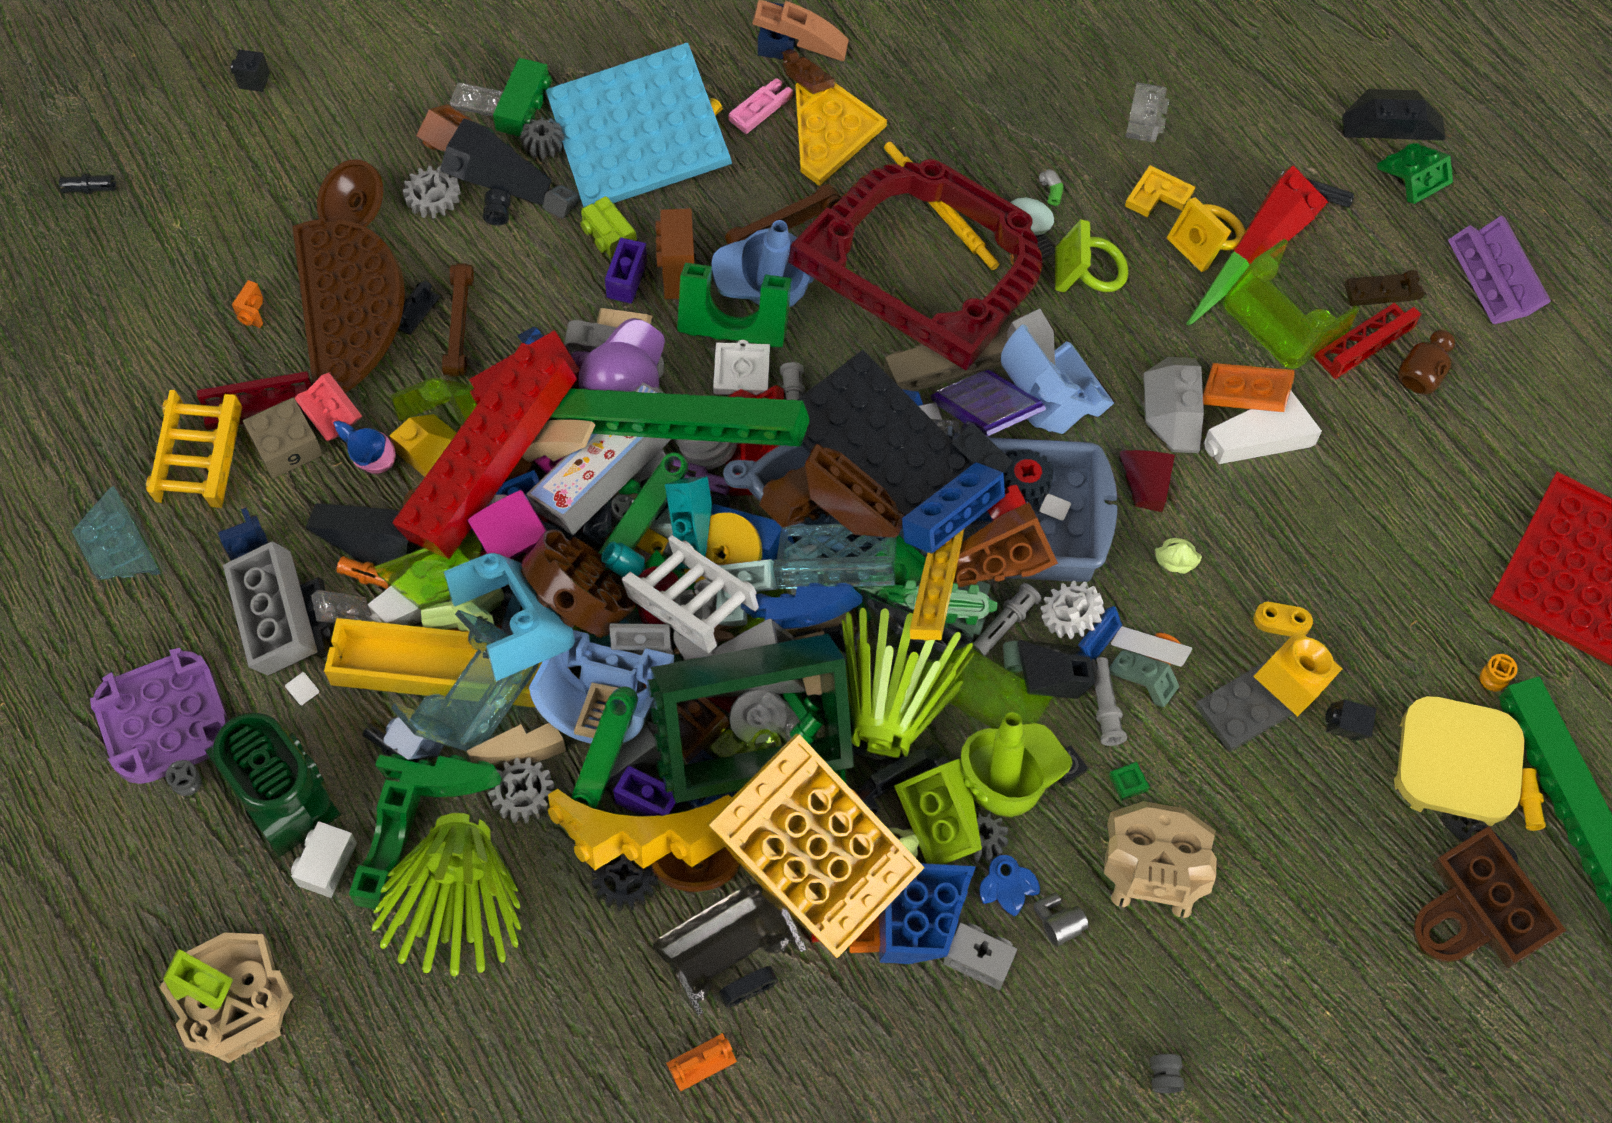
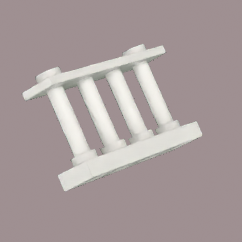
M672 535L668 540L673 554L646 578H639L629 572L622 578L628 598L664 623L670 624L671 628L707 653H710L717 646L713 633L714 628L741 603L754 611L759 608L755 596L756 590L748 581L742 582L695 551L687 541L682 542ZM681 562L691 568L668 590L659 592L653 588ZM700 576L711 582L686 605L682 604L680 606L673 601ZM721 589L731 595L707 619L700 620L693 615Z

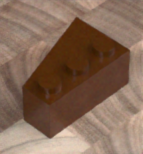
M805 465L797 470H790L784 477L778 480L773 479L769 481L763 488L764 494L759 506L782 528L803 523L805 517L816 520L819 518L818 514L824 513L827 517L831 516L810 498Z
M705 697L676 702L682 755L687 764L702 749L706 752L730 726L726 715Z

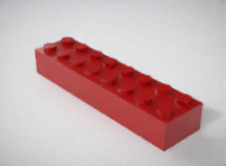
M521 343L392 522L407 540L448 560L451 558L472 528L468 519L487 507L577 380V377L566 361Z

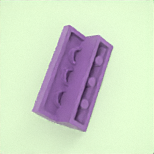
M1503 216L1498 217L1480 230L1469 225L1448 239L1493 324L1529 316L1551 302L1510 225Z

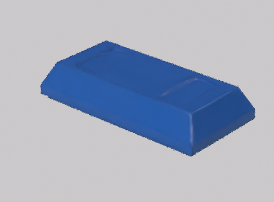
M1114 606L1105 610L1100 616L1101 623H1095L1093 625L1094 630H1089L1078 644L1080 651L1089 656L1090 660L1098 658L1122 627L1117 609Z

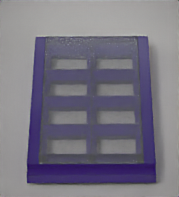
M990 370L981 371L931 395L932 401L937 403V406L963 423H966L967 420L972 422L986 436H990L1046 410L1041 400Z

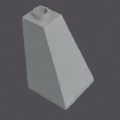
M768 619L713 649V655L795 640V637L775 621ZM803 678L707 696L705 698L741 696L745 692L754 689L772 691L776 694L797 693L806 691Z

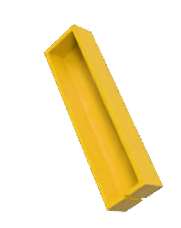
M337 618L331 640L333 647L329 648L324 672L330 685L536 708L530 695L529 686L542 662L496 681L490 660L483 657L488 634L479 637L475 633Z

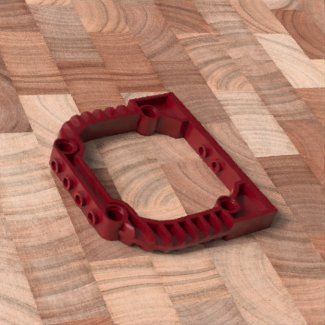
M927 159L921 162V164L906 162L903 167L898 164H887L882 169L875 168L869 171L867 175L862 176L833 205L832 209L826 208L791 244L788 263L967 371L1000 332L1002 324L1037 284L1042 270V254L1038 248L1037 238L1031 230L1032 217L1027 212L940 161ZM909 193L923 201L934 202L940 200L993 231L997 244L1013 255L1014 265L983 300L977 298L968 299L963 303L960 311L937 313L932 319H929L903 303L900 299L881 290L877 285L871 284L845 268L847 262L846 254L851 250L854 229L879 203L888 197Z

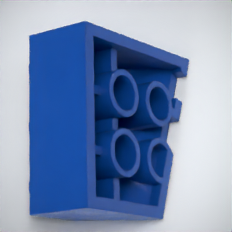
M921 863L924 869L879 914V963L913 964L947 957L976 866Z

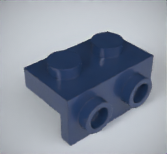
M247 507L241 509L245 523L218 532L221 543L231 561L268 544L267 537L257 515L251 516Z

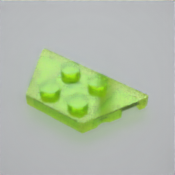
M474 530L468 532L449 560L423 548L377 565L375 569L379 577L422 610L451 599L444 571L480 557L482 543Z

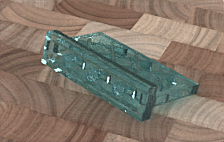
M841 524L798 525L781 528L777 560H774L773 565L777 589L809 586L810 583H820L825 586L847 583L853 587L895 585L894 568L897 536L895 538L886 537L880 541L874 536L860 535L856 540L850 542L845 537L853 533ZM821 535L831 536V538H829L824 543H821L819 540H817V538ZM788 536L803 537L795 544L788 541ZM867 541L874 545L866 552L859 548ZM838 542L845 546L837 553L829 549ZM809 543L816 547L807 554L800 550ZM880 551H882V552H884L885 554H887L888 556H875V555H876L877 553H879ZM851 552H853V553H855V554H856L857 556H859V557H845V556H847L848 554H850ZM822 553H824V554H826L829 558H816V557H818L819 555H821ZM793 554H795V555H797L800 559H787V558H789L790 556H792Z

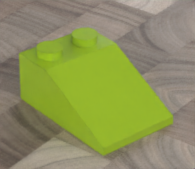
M960 759L943 764L895 785L913 832L919 840V846L927 864L945 865L982 849L973 795L970 788L964 784L965 777L962 774Z

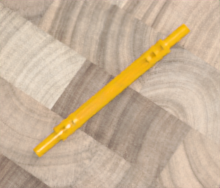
M892 142L885 144V151L898 165L903 167L906 162H912L909 157H904ZM940 200L928 202L974 255L978 254L991 270L998 268L1000 263L986 249V243L954 208Z

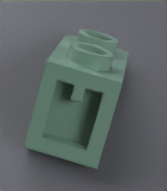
M1122 650L1109 667L1111 675L1146 686L1154 704L1161 707L1166 706L1179 688L1170 664L1127 650Z

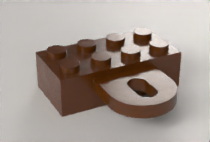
M1490 826L1436 859L1432 866L1450 890L1426 904L1417 914L1413 925V934L1418 947L1431 959L1439 962H1455L1489 943L1507 969L1567 931ZM1447 919L1456 921L1460 929L1456 936L1442 944H1437L1431 940L1429 932L1433 927Z

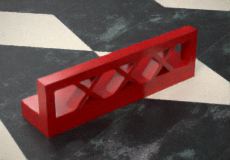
M1393 303L1316 352L1314 358L1334 379H1337L1413 330L1421 313L1415 307L1404 312L1396 303ZM1391 313L1397 317L1393 321L1386 323V317ZM1366 329H1379L1371 335L1366 336ZM1349 340L1358 341V343L1352 346L1351 348H1346V343ZM1329 353L1340 354L1334 358L1333 363L1326 357Z

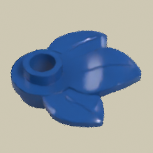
M1000 855L991 861L989 874L981 881L979 892L983 904L998 900L1001 907L1007 913L1016 916L1024 905L1025 895H1038L1040 893V886L1031 870L1019 867L1017 861L1009 855ZM1003 864L1009 867L1010 871L1007 876L1002 875L1000 871Z

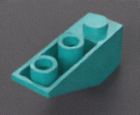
M708 476L682 478L665 484L673 536L682 542L687 541L695 551L706 557L712 509ZM682 562L678 565L679 569H691Z

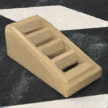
M591 683L574 729L575 735L589 738L594 737L596 729L586 728L585 725L598 727L599 721L590 720L589 717L601 719L602 713L595 712L593 709L604 711L605 705L598 704L597 701L607 703L610 695L618 687Z

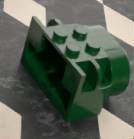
M253 712L232 718L219 730L213 745L205 750L279 857L305 841L307 834L311 829H315L318 821L329 824L341 816V813L322 786L321 782L324 781V778L318 771L319 769L312 758L302 749V745L293 732L288 735L282 725L269 715Z

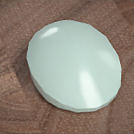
M1027 197L1017 198L1010 202L1032 217L1031 230L1035 236L1046 233L1053 226V213L1044 203Z

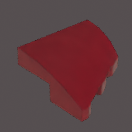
M1145 450L1120 451L1119 461L1123 462L1126 471L1125 478L1127 484L1132 489V499L1135 507L1163 512L1175 455Z

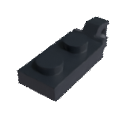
M317 577L301 584L300 588L315 640L317 654L324 658L328 656L329 648L332 647L329 638L332 637L334 629L324 580Z

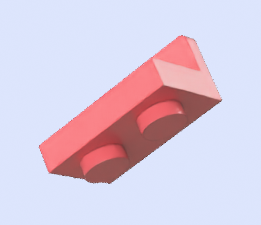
M329 372L321 375L307 391L299 393L295 397L296 402L326 441L339 437L333 424L334 421H342L353 426L362 417Z

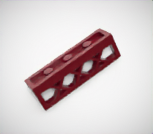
M308 371L201 389L197 390V398L201 405L219 406V404H223L224 394L236 395L242 405L239 425L244 424L243 420L290 398L294 397L295 399L299 393L307 391L313 384ZM300 382H304V383H305V384L296 385V386L291 385V384L300 383ZM265 388H275L273 390H264ZM245 392L247 394L238 395L237 393ZM213 397H218V398H220V399L209 400V401L207 400V398H213ZM204 416V425L207 430L218 428V417Z

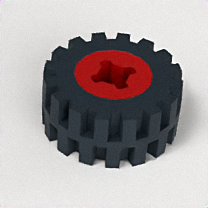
M1025 450L1024 454L1021 451H1017L1015 456L1013 454L1009 456L1013 462L1003 472L1004 487L1007 488L1017 484L1025 501L1034 504L1035 499L1039 502L1043 499V496L1046 497L1049 493L1053 480L1051 462L1047 463V457L1044 455L1039 457L1040 453L1037 451L1034 454H1031L1030 450Z

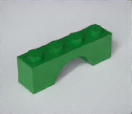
M385 779L377 804V821L372 845L364 862L357 867L349 892V896L355 906L375 910L392 888L391 886L386 892L381 893L382 887L392 877L388 876V874L401 862L420 801L415 785Z

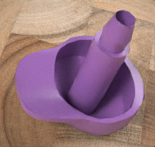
M630 318L621 323L605 343L591 352H573L571 357L580 369L579 389L632 392L642 385L643 382L653 388H659V374L656 366L663 351L664 336L651 324L641 319Z

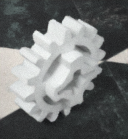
M1072 581L1070 587H1066L1062 583L1061 590L1052 589L1053 596L1045 597L1046 605L1041 606L1042 619L1050 633L1056 632L1059 638H1062L1067 633L1069 639H1073L1074 633H1079L1081 637L1084 636L1085 629L1093 631V622L1101 623L1102 620L1099 614L1105 612L1100 593H1097L1094 586L1089 588L1087 582L1077 586L1076 581Z

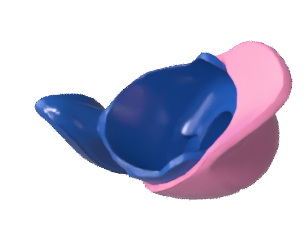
M334 421L335 430L342 440L347 443L349 457L357 467L372 474L384 473L392 467L396 458V450L391 440L384 433L370 428L355 430L345 422Z

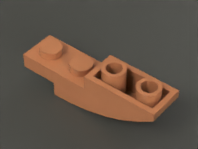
M758 0L752 22L753 25L798 39V47L844 61L849 39L831 23L817 14L788 1H785L782 7L764 0Z

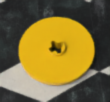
M726 512L712 515L710 517L706 558L717 565L760 561L762 558V543L759 533L750 521L740 515ZM721 551L726 554L724 559L718 556ZM684 569L685 574H686L690 569ZM700 576L695 582L697 583L698 581L704 580L706 578Z

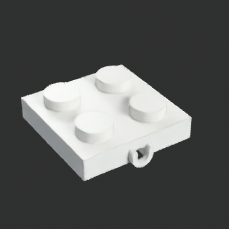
M739 340L738 343L716 342L713 393L731 395L743 389L757 396L768 390L770 344H749L746 340Z

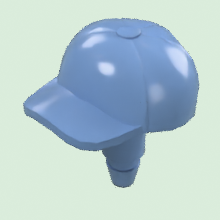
M782 220L775 221L771 228L756 231L745 240L730 243L719 248L714 253L711 262L714 284L720 294L730 298L750 299L760 305L761 286L765 274L792 278L789 307H792L803 297L808 284L812 283L814 278L788 263L790 246L797 237L788 232L787 224Z

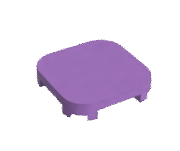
M181 648L169 650L171 655L119 676L115 677L111 672L102 678V684L97 688L94 697L90 698L91 709L96 715L109 755L108 760L118 775L126 781L137 784L152 782L165 777L168 767L178 760H187L195 765L210 759L205 750L213 745L217 733L229 719L212 672L201 655L199 656L194 652L182 651Z

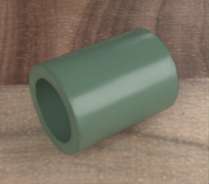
M1009 641L1003 644L1004 669L1006 672L1018 673L1023 671L1018 641Z

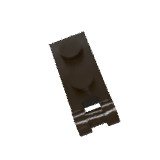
M1409 270L1404 274L1350 278L1344 284L1350 306L1415 301L1424 296L1423 287L1418 284L1420 277L1416 270ZM1402 286H1408V289H1402Z

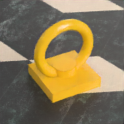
M1194 197L1188 200L1167 239L1192 264L1203 272L1208 270L1220 250H1234L1246 230L1242 222L1230 211L1216 205L1202 204ZM1217 217L1226 221L1234 229L1236 233L1235 239L1226 240L1230 235L1231 230L1227 228Z

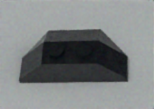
M1367 89L1342 116L1344 137L1445 139L1443 117L1418 90Z
M862 589L860 594L863 596V605L872 629L877 636L879 633L881 610L886 608L889 611L886 647L890 645L895 650L900 644L906 616L909 613L913 614L914 609ZM945 622L942 639L935 640L928 659L935 660L941 657L951 637L956 632H960L961 637L952 652L965 647L972 642L973 638L964 629ZM910 638L907 655L910 656L912 652H917L919 656L925 640Z

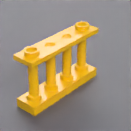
M169 390L168 399H165L163 402L164 418L152 474L148 476L146 481V490L156 503H162L164 491L202 494L211 507L222 508L242 412V405L236 395L224 394L223 404L208 406L184 404L175 390ZM180 414L218 417L219 420L218 428L213 432L177 429ZM175 440L210 442L214 445L213 453L208 457L172 454ZM169 465L207 468L209 471L207 480H204L203 483L166 479Z

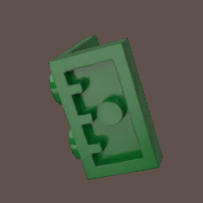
M1419 143L1408 144L1401 151L1388 155L1386 159L1377 163L1378 170L1405 180L1407 202L1416 204L1453 183L1450 155L1422 146Z

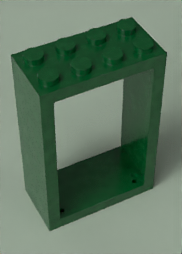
M829 634L651 667L652 679H647L649 695L651 698L653 697L655 705L651 707L653 724L657 725L658 733L654 734L657 752L660 751L661 760H657L660 778L664 780L666 792L672 793L676 803L740 790L784 746L684 765L676 702L820 675L825 737L815 739L810 746L833 771L854 767L845 658Z

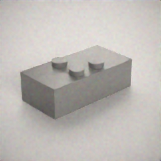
M272 541L223 565L249 668L268 676L317 653L291 551Z

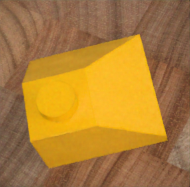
M430 414L408 418L389 436L395 447L396 454L425 477L456 435V432L436 415Z

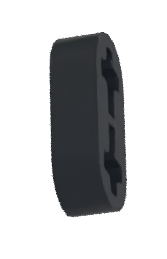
M766 966L722 988L718 994L724 1006L730 1008L770 989L779 980L772 967Z

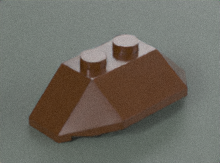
M816 444L805 462L810 498L855 535L893 538L898 536L903 526L902 518L905 515L902 511H898L895 502L887 491L841 452L830 448H823L822 445Z

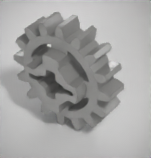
M428 166L425 172L419 168L417 176L411 173L409 175L411 181L404 182L405 189H403V195L407 207H411L414 214L420 211L423 218L428 213L431 214L432 218H435L436 213L439 212L445 216L446 209L453 211V203H459L458 195L461 192L457 177L440 171V166L436 171L431 166Z
M515 758V765L512 766L504 762L505 770L503 772L497 770L502 778L501 784L492 787L494 790L488 792L490 800H494L492 802L493 809L495 811L501 809L500 815L503 819L510 814L512 823H516L518 817H523L524 822L528 823L529 816L532 814L535 818L539 819V810L548 811L549 806L546 800L549 801L548 794L551 793L550 790L555 789L553 780H549L551 778L549 770L543 771L541 762L532 766L531 758H527L525 764H521L519 758ZM538 780H539L540 783H541V792H540V794H539V793L537 792V790L535 789V788L537 787V785H538V784H537ZM503 786L508 791V793L505 795V800L502 797Z

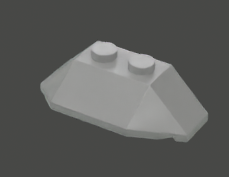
M1167 357L1144 372L1145 422L1167 444L1166 446L1171 452L1199 453L1204 415L1201 365L1195 358Z

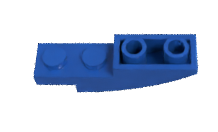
M810 583L809 586H797L795 596L781 594L780 597H770L765 594H756L759 608L754 611L741 603V609L753 618L772 619L783 629H796L834 619L861 604L863 596L853 589L852 585L847 583H837L836 586Z

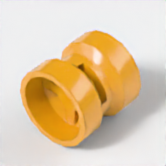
M1505 654L1492 656L1480 672V682L1490 691L1497 692L1505 689L1517 674L1516 662Z

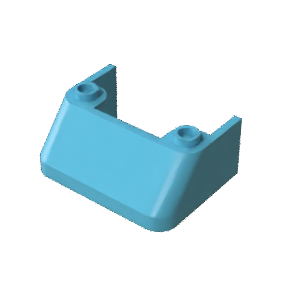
M489 553L444 571V575L454 607L508 584L522 606L523 611L516 613L510 620V628L513 635L486 646L494 678L498 681L568 651L573 647L575 638L572 627L567 626L561 621L560 614L552 608H546L539 603L536 598L538 594L520 571L522 563L497 553Z

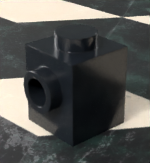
M239 49L236 59L232 60L231 73L235 76L239 89L264 92L270 75L264 53Z
M1345 699L1332 703L1325 716L1327 722L1326 732L1356 741L1370 738L1373 734L1376 708Z

